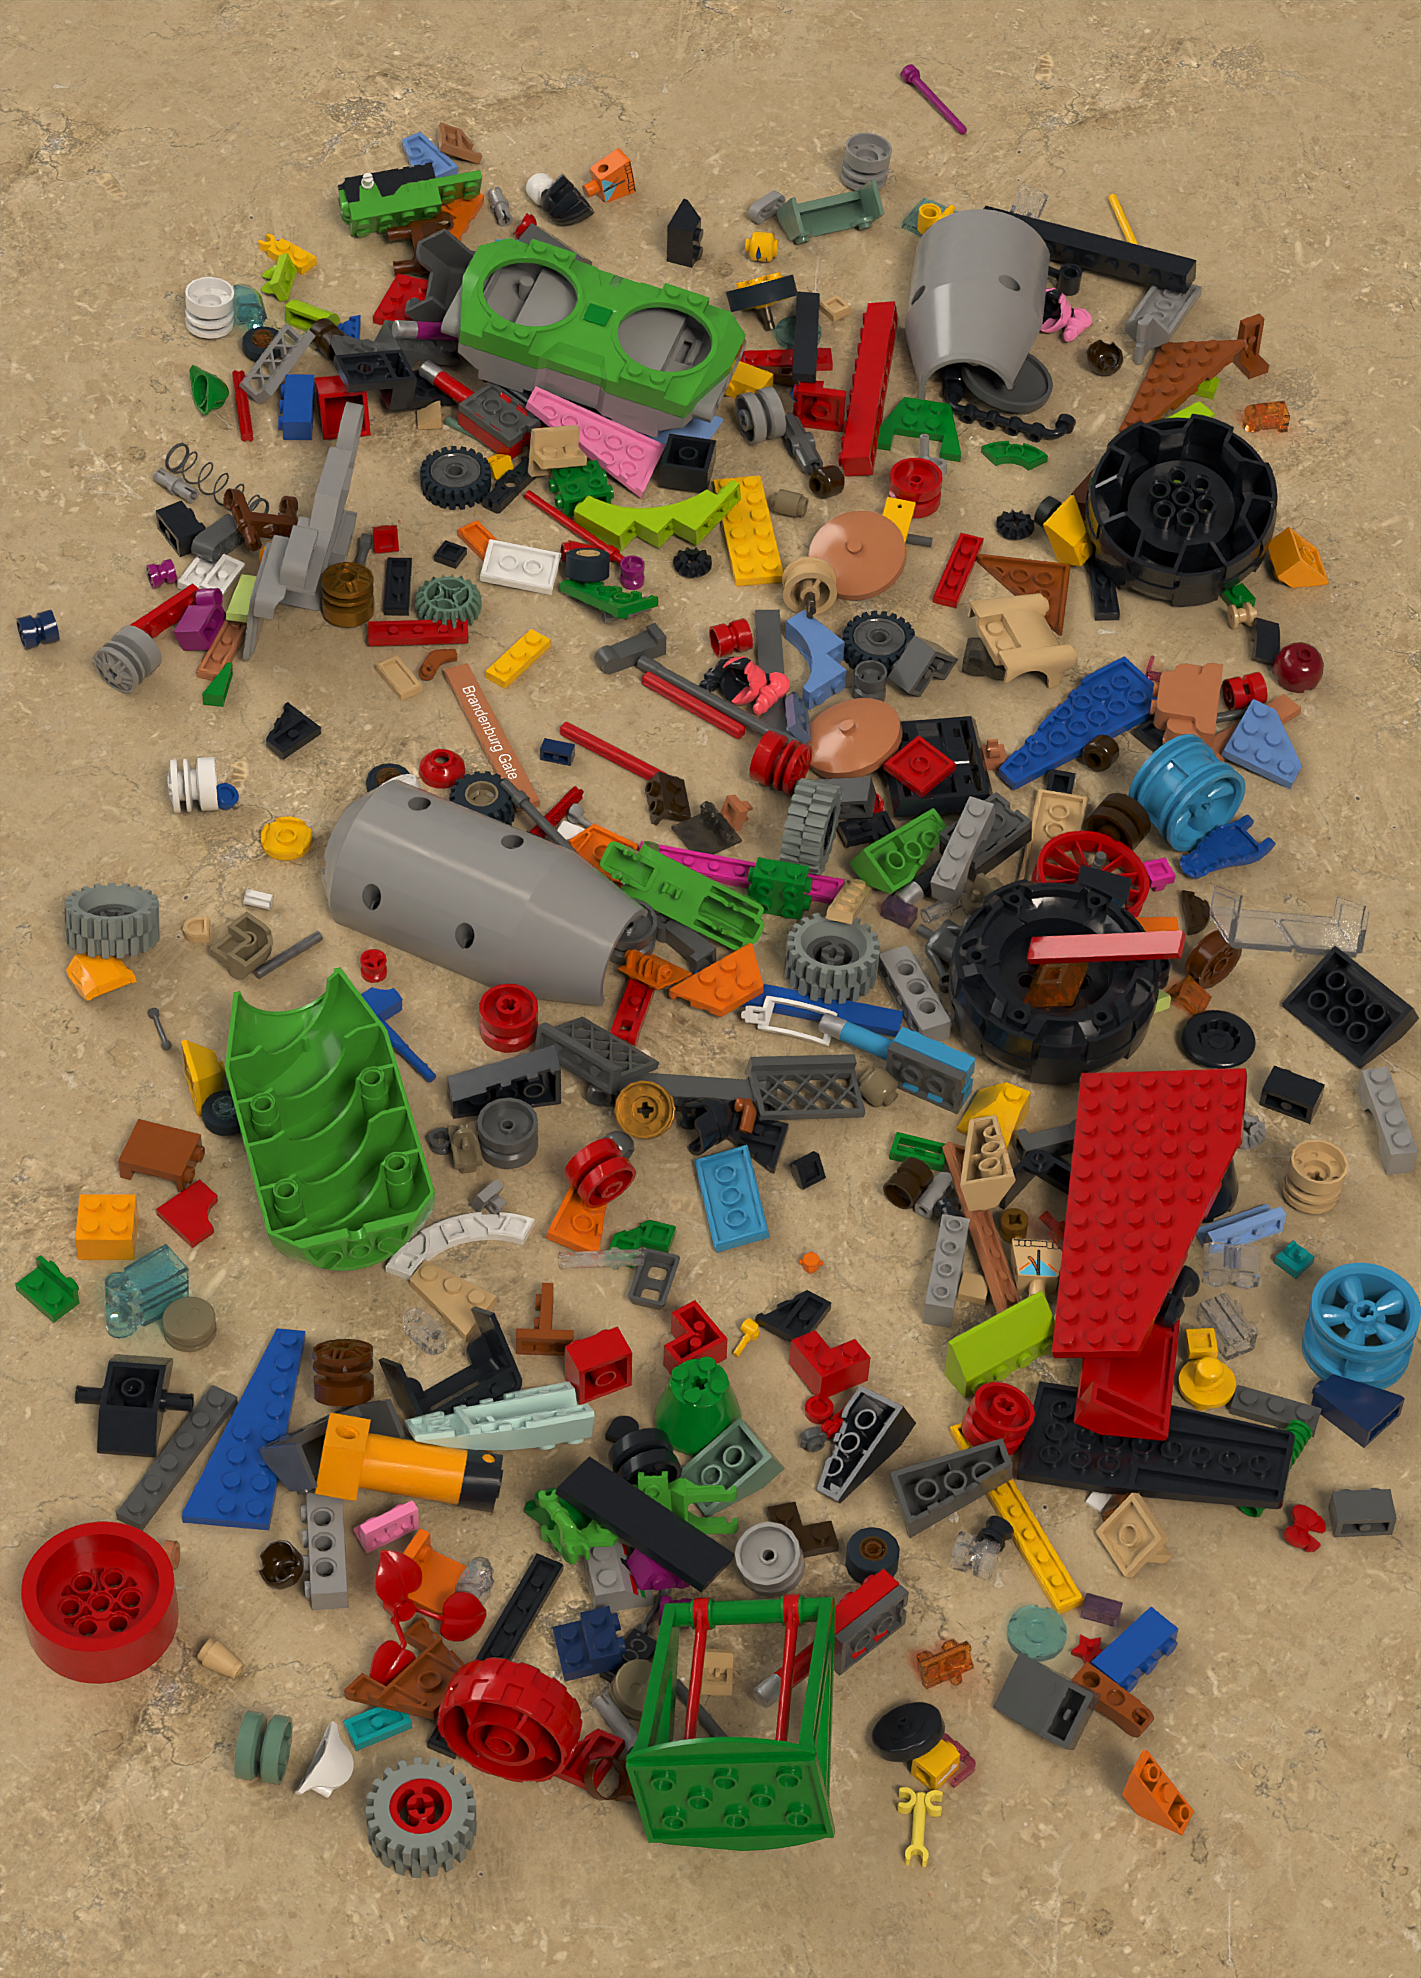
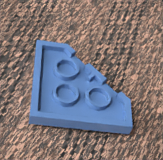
M1253 699L1224 748L1222 757L1291 789L1302 768L1300 760L1277 711Z

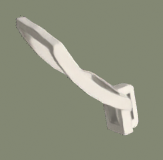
M766 996L763 1007L746 1006V1010L741 1012V1018L745 1019V1023L758 1024L757 1028L761 1031L787 1035L822 1046H829L832 1036L824 1033L823 1039L800 1032L769 1026L774 1004L789 1005L823 1015L830 1013L837 1016L836 1012L772 996Z

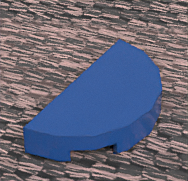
M361 315L349 317V320L343 324L341 322L338 328L348 336L360 339Z

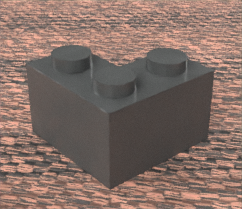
M914 635L906 644L905 651L900 659L893 664L888 678L909 694L921 697L932 678L937 677L945 680L958 659L937 643Z

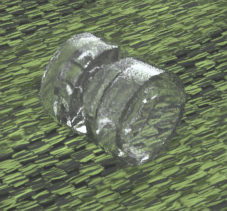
M960 1531L952 1550L949 1568L964 1573L972 1570L973 1576L989 1581L998 1560L1001 1544L988 1539L980 1542L977 1540L976 1535Z

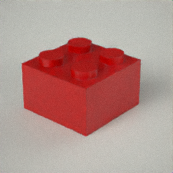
M618 1326L609 1330H601L596 1335L575 1340L565 1346L566 1382L569 1381L575 1388L576 1400L579 1405L632 1386V1351Z

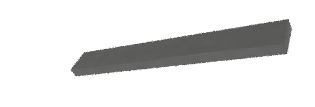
M780 609L755 610L758 666L765 673L779 672L784 674ZM785 694L767 712L762 714V721L780 731L787 732Z

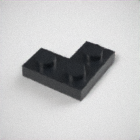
M886 810L874 813L873 817L855 818L838 823V832L847 848L868 842L873 844L896 830Z

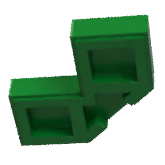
M648 1220L640 1223V1226L627 1232L623 1230L614 1234L606 1254V1262L633 1268L641 1247L668 1253L676 1234V1226Z

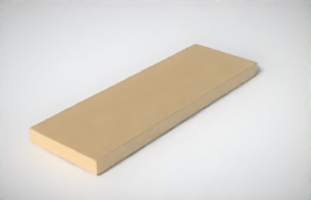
M1038 789L1031 820L1032 840L1026 844L1019 880L1027 879L1031 881L1039 854L1049 840L1062 833L1083 830L1089 797ZM1065 852L1068 857L1076 862L1072 852ZM1051 858L1047 861L1048 863L1060 866ZM1045 875L1046 881L1059 880Z

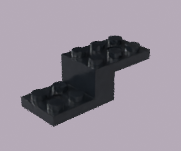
M401 349L334 355L333 364L347 391L379 390L389 411L425 408L436 401H440L441 406L456 405L453 399L420 376L419 370H412Z

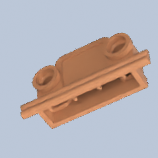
M1207 663L1204 666L1179 664L1175 667L1174 671L1163 672L1159 683L1154 682L1152 697L1157 698V700H1152L1150 715H1154V726L1159 730L1165 731L1162 740L1163 744L1184 734H1195L1212 748L1223 664Z

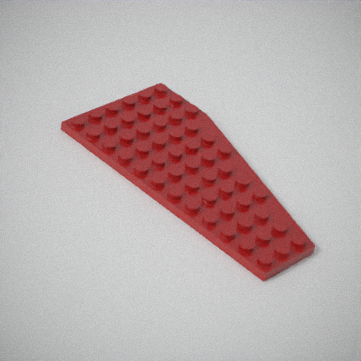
M1246 1068L1081 1073L1052 1345L1054 1358L1140 1357L1153 1330V1323L1169 1290H1172L1188 1257L1187 1252L1216 1199L1222 1186L1221 1181L1237 1148L1239 1149L1242 1144L1247 1087Z

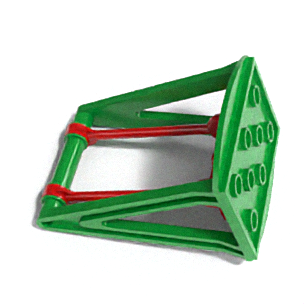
M785 1594L781 1596V1599L715 1601L713 1598L707 1597L695 1598L691 1602L665 1603L638 1738L632 1750L626 1756V1769L648 1843L734 1851H757L792 1847L824 1838H834L835 1825L829 1803L836 1623L834 1597L805 1598L804 1595ZM806 1622H817L799 1742L796 1744L788 1742L797 1630L798 1627H802ZM782 1623V1626H786L775 1740L751 1737L696 1738L707 1630H712L716 1626ZM680 1627H692L695 1630L684 1737L683 1740L673 1741Z

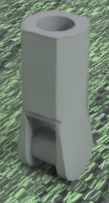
M947 1172L939 1173L930 1187L915 1203V1212L919 1216L930 1219L934 1214V1205L952 1193L951 1174Z

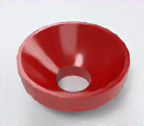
M436 749L429 752L421 759L419 766L421 780L426 785L436 789L451 788L453 785H456V781L459 778H464L466 772L462 757L454 751L447 749ZM443 756L447 757L449 761L437 763L435 759Z

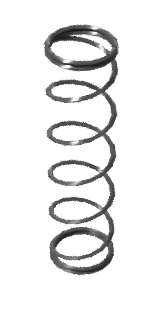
M184 443L173 446L166 455L165 467L175 474L182 473L186 483H198V488L202 494H213L215 502L218 505L224 506V504L218 502L215 493L219 492L227 484L229 474H222L215 483L213 493H206L201 489L199 483L211 474L213 463L208 462L202 467L198 476V482H190L185 478L184 472L195 464L198 453L196 451L190 453L189 447ZM184 446L186 454L183 461L177 467L170 468L168 463L170 456L178 447ZM195 453L196 458L194 462L184 470L188 458ZM208 464H211V470L209 471V473L206 475V477L200 480V476L204 468ZM227 475L223 486L215 491L221 477ZM239 484L234 488L237 489L239 486H242L241 493H243L245 486L244 484ZM257 494L249 500L247 505L249 506V511L252 512L259 502L264 501L266 503L264 513L268 514L269 502L264 498H260V495Z

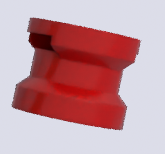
M378 949L365 951L360 957L362 978L370 983L383 981L387 976V958L385 953Z

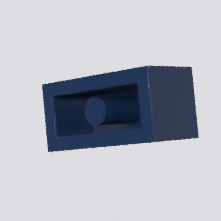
M544 738L540 748V760L571 766L575 757V744Z

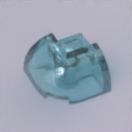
M234 285V311L237 324H247L248 330L263 327V322L268 318L259 292L250 285Z

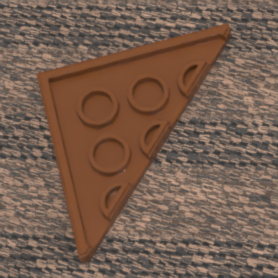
M987 554L977 555V563L1014 596L1041 593L1043 597H1046L1049 602V611L1046 612L1044 617L1050 628L1057 635L1062 636L1071 564Z

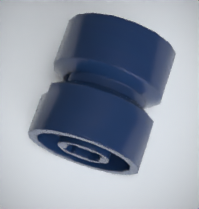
M51 609L38 612L34 618L31 615L16 618L18 633L25 650L38 647L42 641L45 644L60 640L58 626Z

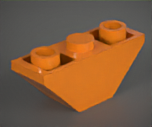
M1142 1750L1130 1773L1122 1796L1137 1815L1179 1835H1183L1194 1810L1148 1750Z

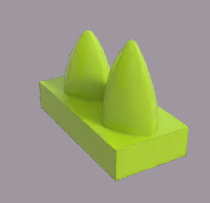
M288 253L279 255L277 264L267 269L261 275L266 279H271L261 287V291L267 294H275L279 302L288 300L297 274V269Z

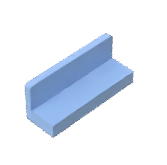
M1264 1204L1199 1227L1195 1236L1207 1255L1212 1257L1282 1232L1287 1214L1282 1207L1271 1209L1268 1204Z

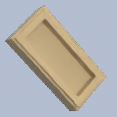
M398 655L376 664V671L401 701L423 692V685Z

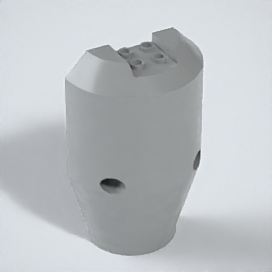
M965 210L938 220L920 238L915 251L905 322V340L920 387V399L925 400L926 382L936 370L959 362H966L972 366H985L996 372L1003 379L1008 389H1013V382L1042 327L1050 253L1044 240L1024 221L995 210Z

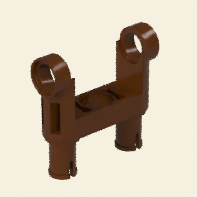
M439 212L431 219L409 221L404 226L387 227L389 242L409 239V241H412L414 257L411 260L393 261L395 276L397 274L415 273L418 276L430 275V272L419 264L416 259L417 244L424 237L430 236L444 228L450 231L454 227L453 217L450 213ZM442 221H448V223L445 225L438 224Z
M229 488L224 494V508L232 512L238 533L244 537L248 551H251L252 548V552L262 547L259 537L273 539L274 535L290 538L293 525L297 526L298 500L294 496H283L279 505L280 513L274 515L250 512L244 493H241L239 489ZM274 524V525H272L271 527L263 528V527H265L266 525Z

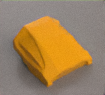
M87 952L77 954L66 969L69 980L75 986L79 995L86 1001L127 984L137 982L132 970L125 966L120 958L117 959L116 956L103 959L102 955H97L95 958L89 957Z

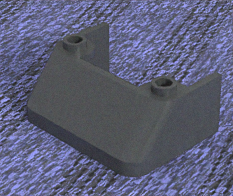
M391 1398L347 1406L333 1412L370 1419L369 1433L407 1440ZM329 1415L259 1448L263 1461L290 1492L296 1491L300 1495L318 1487L316 1481Z

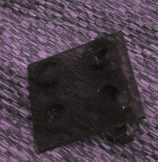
M704 801L700 805V814L671 826V829L688 850L714 855L742 842V839L735 832V829L730 826L726 818L723 817L712 802Z

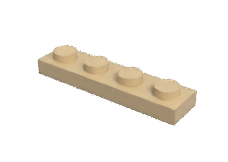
M860 879L847 880L828 907L826 919L852 925L870 898L872 887L866 885V882Z

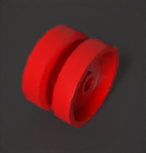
M923 458L900 460L890 471L888 497L915 502L916 506L912 518L930 516L940 506L943 480L942 471L935 463Z
M500 984L490 988L483 994L479 1002L480 1036L487 1046L495 1051L514 1053L527 1049L535 1042L538 1029V1001L533 992L524 986L516 984Z
M604 1138L590 1143L574 1155L566 1165L563 1174L572 1188L578 1190L577 1193L586 1207L597 1208L620 1196L634 1181L636 1170L627 1158L622 1157L621 1149L615 1141L610 1138Z
M1002 1382L983 1384L976 1391L971 1405L963 1416L961 1424L963 1435L973 1447L1003 1438L1008 1455H1013L1020 1448L1025 1434L1029 1431L1034 1421L1035 1411L1027 1395L1018 1388Z

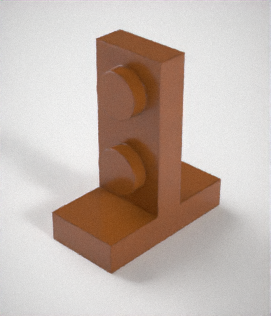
M1260 313L1240 320L1237 340L1246 339L1248 349L1246 351L1240 350L1233 356V363L1248 379L1268 373L1269 364L1259 355L1265 320Z
M542 1283V1293L536 1294L535 1311H540V1317L534 1318V1329L516 1328V1354L565 1356V1346L574 1341V1330H552L554 1283Z

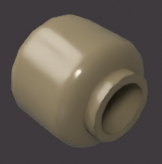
M871 1067L858 1081L861 1095L874 1107H880L883 1104L888 1107L898 1097L896 1093L899 1086L898 1081L882 1067L876 1069Z

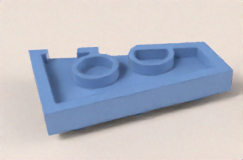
M421 132L402 139V147L411 167L432 162L436 178L458 174V166L447 155L439 151V148Z

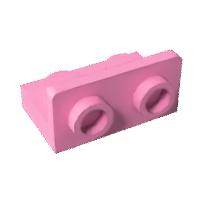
M413 1500L405 1504L396 1505L390 1511L378 1517L369 1518L365 1523L355 1527L354 1535L367 1554L419 1529L418 1508Z

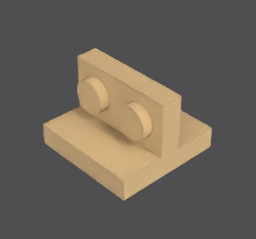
M577 425L532 429L528 466L529 475L531 477L551 475V469L587 465V456L578 447L580 428Z
M1131 1493L1095 1531L1124 1577L1133 1578L1147 1562L1165 1564L1172 1557L1166 1547V1542L1169 1540L1168 1536L1139 1493Z

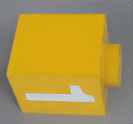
M941 1739L931 1751L912 1760L911 1775L929 1790H938L959 1769L960 1753L951 1742Z

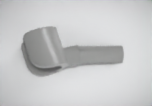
M572 804L567 816L568 822L572 824L580 823L587 828L593 825L583 817V807L579 804Z

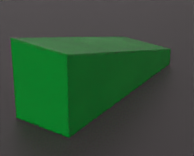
M227 662L202 693L203 705L224 707L233 676V665L231 662Z

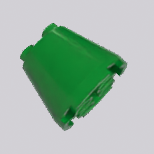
M706 1356L701 1359L685 1361L672 1370L671 1377L656 1405L654 1424L655 1428L664 1430L668 1435L673 1450L693 1455L694 1458L739 1417L742 1419L740 1405L724 1369L713 1358Z

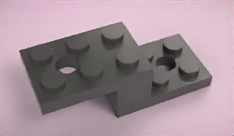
M389 320L384 321L374 342L369 339L362 340L347 335L339 336L334 334L330 340L336 355L401 349L411 368H413L416 360L424 362L430 360L435 364L457 367L460 362V358L451 341L394 338L392 335L394 321Z

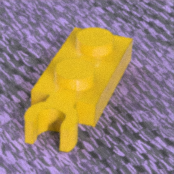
M266 234V242L258 240L259 249L267 252L268 257L275 261H278L279 255L288 253L297 269V273L300 275L305 274L317 264L316 256L283 238L277 241L272 234Z

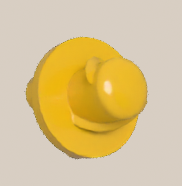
M1207 1356L1201 1359H1194L1184 1365L1179 1374L1178 1387L1181 1395L1196 1410L1206 1411L1207 1409L1222 1407L1233 1399L1236 1379L1232 1370L1215 1357Z

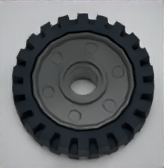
M451 446V450L443 447L441 448V453L435 450L433 455L429 454L426 460H423L420 467L422 494L426 496L428 501L432 500L433 505L437 506L440 503V508L446 509L447 506H450V510H455L456 506H459L460 510L465 509V505H468L469 508L474 507L475 502L477 504L482 502V495L486 497L490 493V463H488L486 457L483 458V454L480 452L476 453L472 448L467 451L466 447L461 446L460 450H457L456 446Z
M871 611V615H868L867 612H864L861 617L855 616L853 621L850 620L844 628L842 640L845 642L844 661L846 664L849 663V667L852 670L860 662L866 660L879 661L887 668L888 678L893 664L900 659L905 651L906 644L914 637L915 631L911 629L909 622L905 623L903 617L897 619V614L891 613L890 616H887V611H882L881 615H878L877 611Z

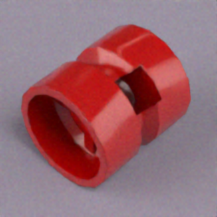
M744 618L729 622L728 626L722 623L709 628L711 647L718 658L731 655L734 650L736 652H743L753 648L751 629Z
M1260 672L1246 674L1242 678L1238 676L1224 679L1222 683L1223 698L1230 711L1246 708L1247 704L1250 705L1253 699L1263 704L1267 701V686Z

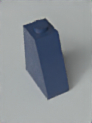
M1332 1374L1325 1381L1320 1380L1311 1392L1313 1394L1311 1405L1322 1408L1320 1415L1363 1448L1401 1415L1405 1400L1399 1394Z

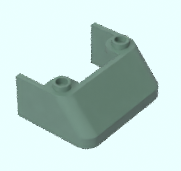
M876 179L870 180L856 191L797 204L796 198L793 197L776 210L778 221L790 241H796V245L809 242V238L856 227H859V230L871 228L872 223L885 214Z

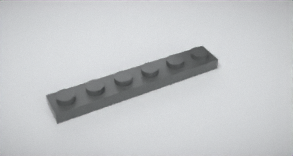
M212 1385L116 1512L117 1520L143 1531L237 1405V1396L217 1386Z

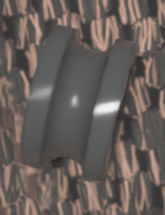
M439 1127L430 1132L429 1146L433 1153L446 1155L451 1152L447 1128ZM439 1139H445L444 1143H439Z

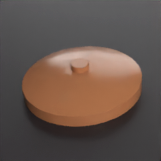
M852 511L831 519L816 533L809 549V557L822 559L833 567L836 574L837 598L851 601L869 599L889 589L900 577L907 555L904 538L899 528L887 517L871 511Z
M872 698L850 699L826 709L810 724L811 741L806 743L812 747L810 768L818 775L828 779L857 778L877 770L895 754L902 740V725L896 711L887 703Z

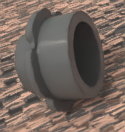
M820 1427L808 1428L799 1436L801 1440L800 1447L811 1453L817 1452L825 1446L827 1434L822 1432Z

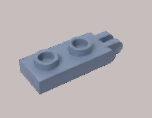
M791 692L785 698L786 730L790 735L806 744L811 741L808 710L805 708L804 701L798 697L797 693Z

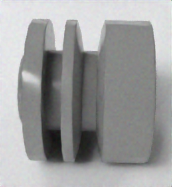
M858 133L848 138L841 171L842 181L848 187L859 190L870 180L876 179L878 190L882 189L887 181L888 166L892 153L891 144L885 138L873 133Z
M130 625L122 627L112 637L111 641L105 643L93 657L94 666L101 678L113 689L123 693H130L143 682L144 678L154 672L162 662L161 652L153 639L143 630Z

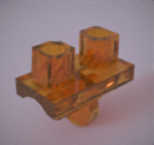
M954 1639L946 1641L941 1646L942 1651L935 1655L927 1650L917 1654V1664L921 1673L922 1685L926 1689L950 1680L954 1686L960 1685L962 1683L961 1674L974 1669L970 1654L972 1649L967 1640L960 1644Z

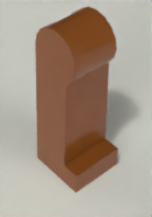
M1086 1662L1072 1678V1680L1101 1694L1094 1709L1118 1724L1128 1735L1135 1738L1140 1737L1154 1721L1152 1712L1139 1699L1090 1663Z

